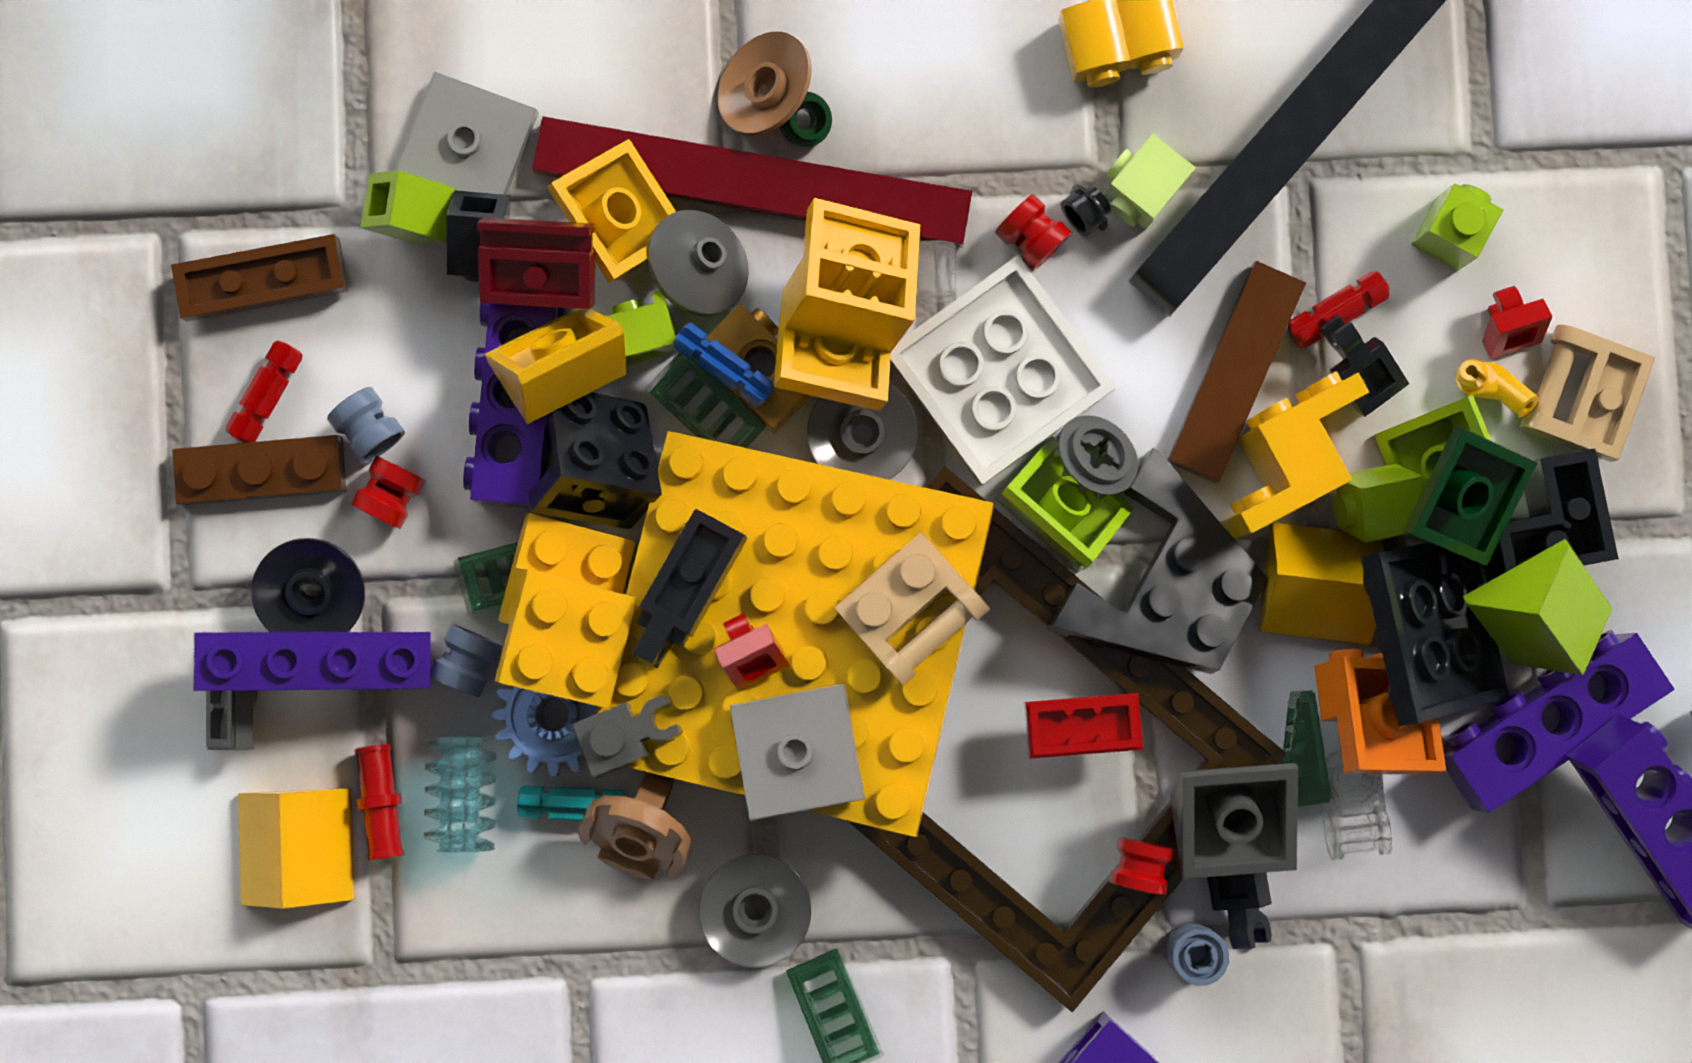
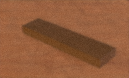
M1255 261L1252 264L1167 458L1169 463L1211 482H1220L1306 282L1259 261Z

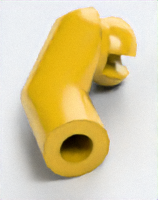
M1469 359L1461 363L1457 368L1455 381L1456 386L1462 393L1467 396L1473 395L1474 398L1498 400L1519 418L1526 416L1529 411H1532L1539 400L1536 394L1500 364Z

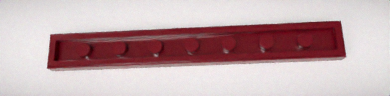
M542 116L532 168L535 174L560 178L629 139L667 197L805 221L809 205L814 198L920 224L919 241L960 248L964 244L973 192L970 190Z

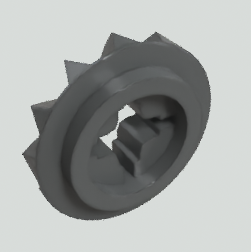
M1080 416L1068 422L1056 436L1059 446L1054 457L1064 464L1062 476H1072L1078 482V493L1087 490L1093 491L1098 500L1108 495L1118 497L1136 479L1138 458L1135 448L1128 436L1114 423L1098 416ZM1099 446L1100 449L1097 454H1099L1098 463L1100 466L1093 468L1092 464L1089 463L1091 460L1089 452Z

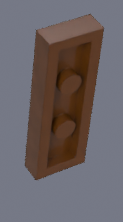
M335 234L171 264L180 318L186 322L349 291L340 240Z
M339 435L172 449L176 504L179 505L347 491L343 437Z

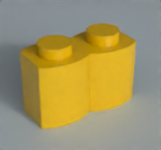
M1091 0L1062 9L1058 19L1073 83L1087 81L1089 88L1114 83L1120 79L1119 72L1140 68L1142 75H1151L1168 70L1173 67L1172 60L1179 58L1184 48L1172 0Z

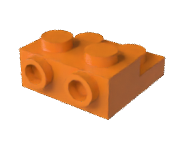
M1362 649L1337 650L1329 653L1328 662L1314 666L1321 721L1337 722L1344 774L1433 775L1446 771L1439 718L1418 724L1398 726L1396 712L1388 695L1389 681L1382 653L1374 654L1371 657H1364Z

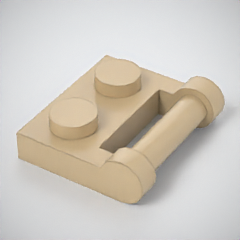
M1556 325L1550 341L1555 346L1537 393L1539 400L1534 409L1522 418L1519 428L1528 434L1551 439L1580 451L1595 448L1598 458L1609 462L1617 461L1622 453L1656 357L1573 326ZM1576 352H1580L1590 356L1566 423L1553 418Z
M922 532L835 607L838 613L903 686L916 675L913 669L972 617L978 621L990 610L982 598L965 582ZM948 589L957 601L897 653L888 641Z

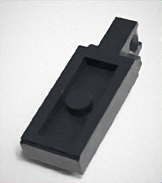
M698 509L693 511L639 606L642 612L636 623L646 628L636 645L632 653L633 655L652 667L658 668L672 643L680 648L684 647L689 637L692 638L747 541L746 535Z

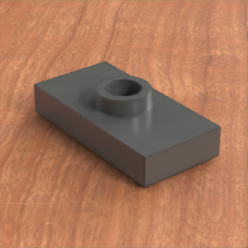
M206 691L207 750L254 749L253 707L257 701V691Z

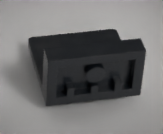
M591 392L547 414L554 463L528 493L530 510L532 513L630 530L648 510L649 503L655 502L662 495L647 407L641 402Z

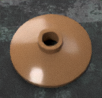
M780 31L758 35L744 44L727 64L718 88V107L727 125L741 134L758 136L769 133L787 122L802 104L810 85L812 65L806 47L793 35Z

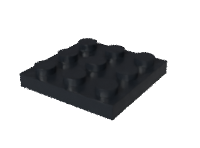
M1431 542L1360 556L1364 571L1363 585L1372 606L1376 624V642L1383 655L1389 681L1388 695L1396 712L1398 726L1418 724L1509 697L1498 645L1469 608L1463 597L1484 585L1478 562Z

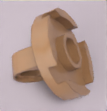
M646 772L635 799L626 796L606 795L592 800L578 826L580 840L584 845L592 840L601 848L597 858L623 873L643 879H654L657 870H665L669 872V878L676 877L684 869L692 847L691 837L683 825L664 811L675 779Z

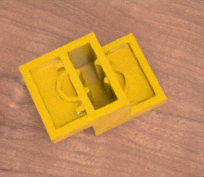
M817 198L812 200L807 209L803 258L782 290L774 387L881 411L888 402L891 352L915 321L920 224Z
M1336 371L1295 394L1298 405L1292 407L1288 398H1285L1246 420L1251 430L1240 436L1238 441L1263 488L1229 504L1234 514L1220 522L1234 539L1249 535L1352 480L1320 419L1369 393L1359 372L1342 381Z
M526 513L498 618L499 622L508 624L509 627L495 681L609 709L637 602L636 597L623 594L636 541Z

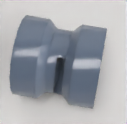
M372 387L363 388L340 402L327 416V420L334 430L339 434H345L350 440V451L360 464L374 460L376 455L381 456L398 443L405 434V430L394 417L384 416V412L381 409L383 401Z
M451 624L444 638L447 647L451 651L450 653L444 652L443 657L435 659L430 670V677L452 688L480 697L487 682L484 676L488 664L497 660L502 645L475 632Z
M1184 923L1177 926L1167 937L1165 943L1166 960L1169 966L1186 982L1194 985H1209L1218 981L1225 974L1229 964V950L1225 941L1210 928L1199 923Z

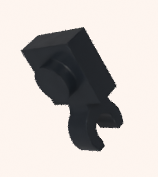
M1338 314L1319 327L1326 340L1343 359L1330 369L1331 373L1337 371L1343 381L1359 372L1369 390L1368 394L1351 402L1355 410L1364 417L1410 384L1383 341L1373 337L1364 343L1355 326L1350 321L1345 324Z
M1267 873L1207 877L1213 911L1227 910L1229 940L1232 948L1253 949L1256 947L1255 943L1270 942L1272 934L1269 920L1259 910V908L1272 904Z

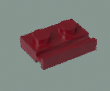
M483 218L477 222L478 230H480L481 245L478 247L480 303L591 309L595 305V249H593L595 223Z

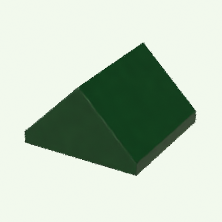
M1455 425L1406 523L1404 531L1487 566L1538 463Z

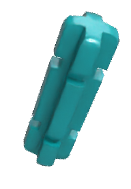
M524 785L520 787L518 792L517 812L518 816L524 819H541L542 814H548L549 820L581 821L592 800L606 795L626 797L627 795L623 790L604 789L603 795L596 794V789L551 787L550 792H544L543 786Z

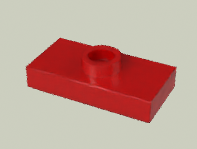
M1138 693L1024 702L1029 759L1143 750Z

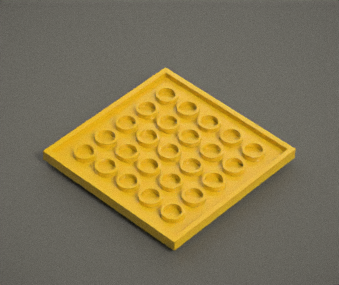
M668 431L658 467L662 495L655 502L649 503L626 595L636 597L637 602L609 709L626 702L630 704L634 716L641 714L643 706L649 700L661 696L668 697L673 705L661 709L656 714L655 724L660 730L667 729L673 725H679L683 733L675 740L668 742L655 739L644 741L650 757L627 767L745 796L730 705L844 684L866 799L806 811L917 837L967 623L914 668L913 671L916 675L903 686L838 613L835 607L920 532L923 533L975 591L994 503ZM698 509L743 533L748 539L692 638L689 637L683 648L672 643L660 666L655 668L632 654L646 628L636 623L642 612L639 606L693 511ZM947 589L894 635L888 643L898 653L955 603L957 599ZM744 613L750 626L753 625L754 629L765 624L769 626L782 646L790 666L739 691L723 670L714 649L731 641L723 623ZM597 706L596 714L608 710V708Z

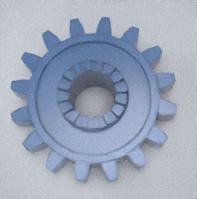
M514 687L512 690H497L496 694L501 699L507 701L506 709L493 711L492 718L505 720L507 728L501 730L495 736L497 741L512 739L515 745L508 754L511 760H516L526 754L529 756L527 771L531 773L536 772L542 762L547 763L550 776H559L562 762L565 761L573 772L582 770L580 756L584 754L573 723L595 715L597 706L519 687ZM555 698L563 701L569 711V719L566 725L557 731L549 729L542 719V710L545 704Z

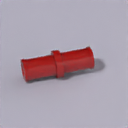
M391 744L354 749L357 757L361 799H357L356 804L357 811H363L368 861L404 855L397 806L402 805L401 793H395L390 754Z

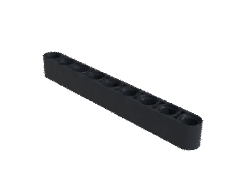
M1373 0L1145 260L1128 282L1170 317L1446 0Z

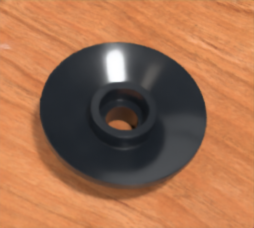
M297 538L276 546L261 560L252 579L251 598L257 617L269 632H349L362 613L365 603V584L359 567L343 549L322 539ZM308 579L317 581L322 589L321 594L318 596L307 595L302 588L303 581Z

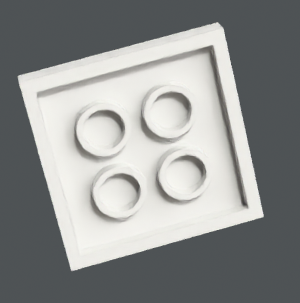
M1019 255L903 337L892 350L890 358L892 366L980 486L987 483L1063 428L1072 419L1081 415L1116 389L1115 385Z

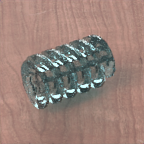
M442 736L425 742V748L441 754L440 759L424 765L425 771L440 776L439 782L424 787L425 794L440 799V804L424 809L423 816L440 821L439 827L423 832L424 839L439 844V849L436 851L483 852L495 850V843L479 836L480 833L495 827L494 819L479 814V811L496 805V798L480 791V788L496 782L495 774L480 769L481 765L492 762L497 758L496 752L481 747V743L495 737Z

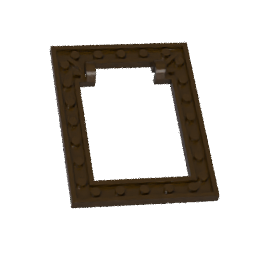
M946 466L942 468L926 487L986 501ZM994 507L975 587V592L979 596L994 581L1047 627L1070 587L1076 583L1099 596ZM1058 635L1125 693H1138L1139 704L1203 757L1204 761L1195 771L1276 765L1287 754L1186 668L1146 658L1145 654L1119 647L1111 649L1096 645L1089 639L1073 635L1067 637ZM1171 800L1138 839L1175 850L1173 861L1165 866L1163 877L1168 883L1166 895L1148 893L1110 883V873L1063 930L926 813L923 812L917 837L848 821L1072 1013L1183 880Z

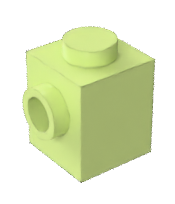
M1152 133L1135 155L1126 149L1112 165L1106 176L1113 182L1104 196L1111 201V211L1119 219L1130 226H1135L1138 223L1147 230L1185 184L1196 167Z

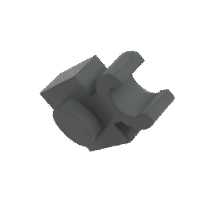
M661 696L649 700L643 706L641 714L634 716L630 704L625 702L573 723L592 778H600L649 758L650 756L644 741L655 739L668 742L675 740L683 733L679 725H673L667 729L660 730L655 724L656 714L661 709L673 705L670 698Z

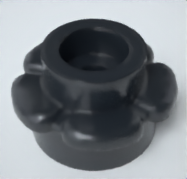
M1074 185L1070 195L1061 201V209L1068 222L1077 232L1086 237L1098 228L1101 231L1106 230L1108 219L1105 216L1111 212V208L1105 196L1094 186L1086 189L1081 185Z

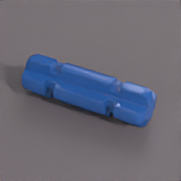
M687 323L679 331L673 342L675 350L689 360L693 358L698 360L697 366L733 392L736 389L741 391L740 397L754 407L760 408L765 404L775 388L772 380L758 370L755 373L750 371L751 365L715 339L711 342L707 340V333L693 323Z

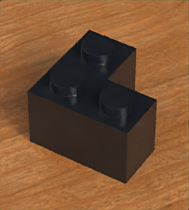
M1595 448L1534 460L1538 464L1524 490L1530 518L1508 522L1488 565H1484L1487 583L1564 539L1567 540L1584 566L1619 559Z

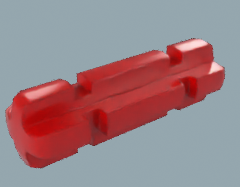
M1370 271L1356 280L1358 284L1356 287L1349 284L1312 306L1314 312L1311 314L1304 311L1290 319L1288 332L1292 340H1294L1298 347L1307 348L1321 339L1319 334L1322 332L1319 327L1335 315H1340L1346 324L1348 321H1352L1364 314L1365 306L1368 305V307L1374 308L1384 302L1390 296V287L1387 281L1378 271Z
M276 340L273 342L265 356V359L269 360L265 367L260 365L239 402L243 406L239 413L234 411L225 426V431L229 435L244 443L257 440L264 427L260 425L263 417L266 419L270 417L289 383L285 378L289 372L295 373L302 360L303 354L298 349L283 341Z

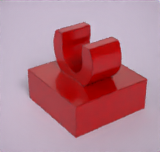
M1515 286L1493 292L1496 304L1488 307L1490 319L1482 339L1490 359L1542 343L1553 317L1544 298L1524 304Z
M744 613L723 623L731 641L714 650L723 670L739 691L790 666L782 646L767 624L754 629L753 625L750 626Z

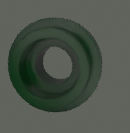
M807 91L798 110L779 129L784 138L795 146L811 147L817 145L830 132L832 126L831 110L821 96ZM799 110L806 111L810 116L811 124L807 130L801 129L796 123V115Z

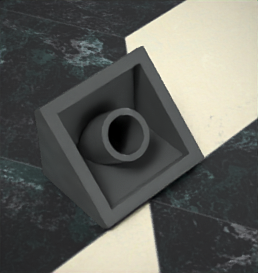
M1296 763L1180 772L1170 798L1183 879L1297 870L1298 767Z

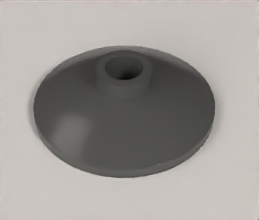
M681 210L665 217L654 228L647 247L648 267L653 281L666 299L681 310L699 316H712L723 313L740 300L748 282V261L741 242L724 222L702 211ZM702 251L708 255L711 262L705 259Z
M889 384L888 402L881 411L819 397L811 410L807 425L809 448L817 464L888 480L894 478L906 467L914 453L918 437L917 420L911 404L891 384ZM860 424L869 426L873 432L872 439L866 444L855 442L851 435L855 426Z
M747 854L727 861L709 878L700 898L699 919L706 940L721 957L743 967H767L783 961L801 945L810 925L811 900L804 881L790 865L769 855ZM753 898L763 900L767 906L766 914L758 919L750 917L745 909L746 903Z

